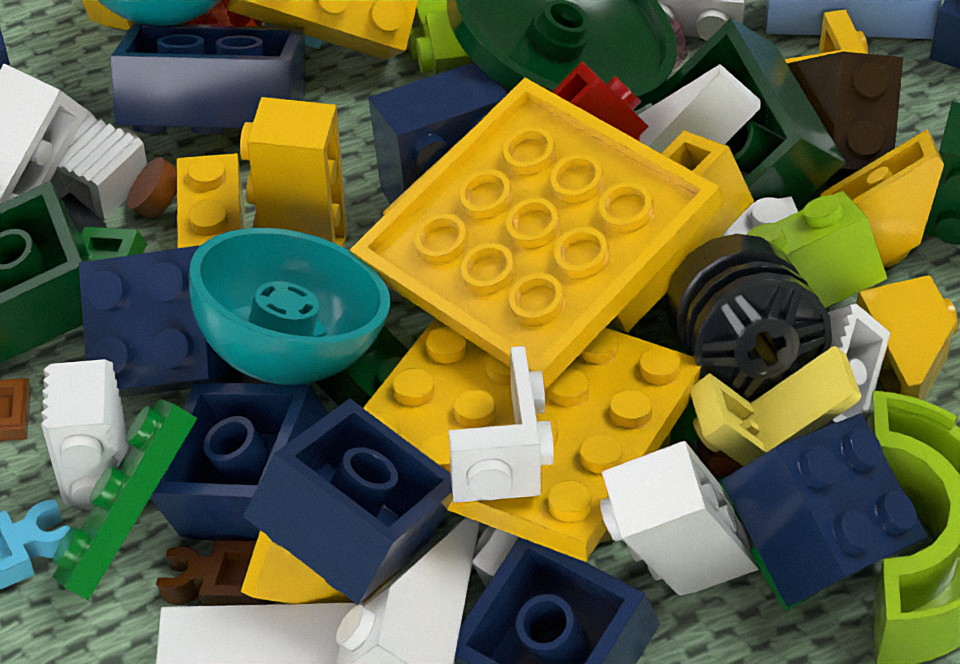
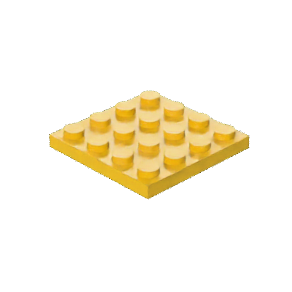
M524 78L349 251L372 267L388 287L510 367V347L525 346L529 372H542L544 390H546L724 202L720 186L529 79Z
M434 318L363 408L451 473L449 430L515 425L511 399V368L446 324ZM604 328L561 375L544 390L545 413L536 414L537 422L550 421L554 462L552 465H541V495L453 503L452 498L447 510L587 562L607 531L600 508V500L609 497L602 471L659 450L690 402V392L693 385L702 379L699 375L701 366H697L693 356Z

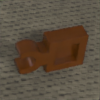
M216 540L211 556H199L197 551L185 546L167 549L165 556L171 569L184 573L175 578L160 577L157 579L156 586L164 601L174 605H182L192 602L199 597L203 606L275 604V601L252 598L241 592L257 541Z

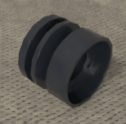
M736 233L711 239L689 253L671 276L665 298L668 324L687 355L693 356L697 366H701L699 375L701 378H704L709 373L750 403L830 349L832 343L830 315L782 249L762 237Z

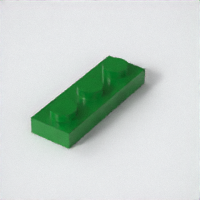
M162 399L158 400L153 409L146 406L137 415L126 436V442L131 444V447L117 469L110 466L100 476L89 499L95 505L81 529L74 526L66 533L54 554L53 563L58 565V568L52 577L64 588L86 600L90 599L189 434L197 417L177 405Z

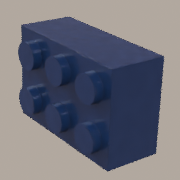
M133 23L111 55L115 125H132L134 131L141 133L161 132L166 130L168 126L191 127V131L197 134H217L225 131L226 128H243L245 122H253L261 97L303 101L306 94L304 27L185 24L150 26Z

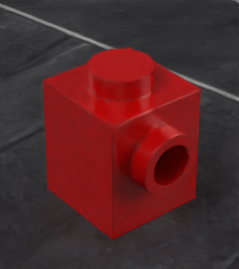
M583 61L552 92L638 141L640 140V135L649 127L633 111L642 101L616 76L605 84Z

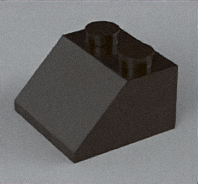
M842 51L787 63L846 162L823 185L834 186L895 149L903 57Z

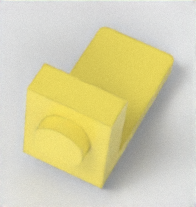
M836 346L819 355L752 403L745 400L710 373L695 383L690 392L697 417L693 419V425L701 441L711 451L719 452L721 450L742 466L749 464L779 445L818 430L861 399V393L848 358Z

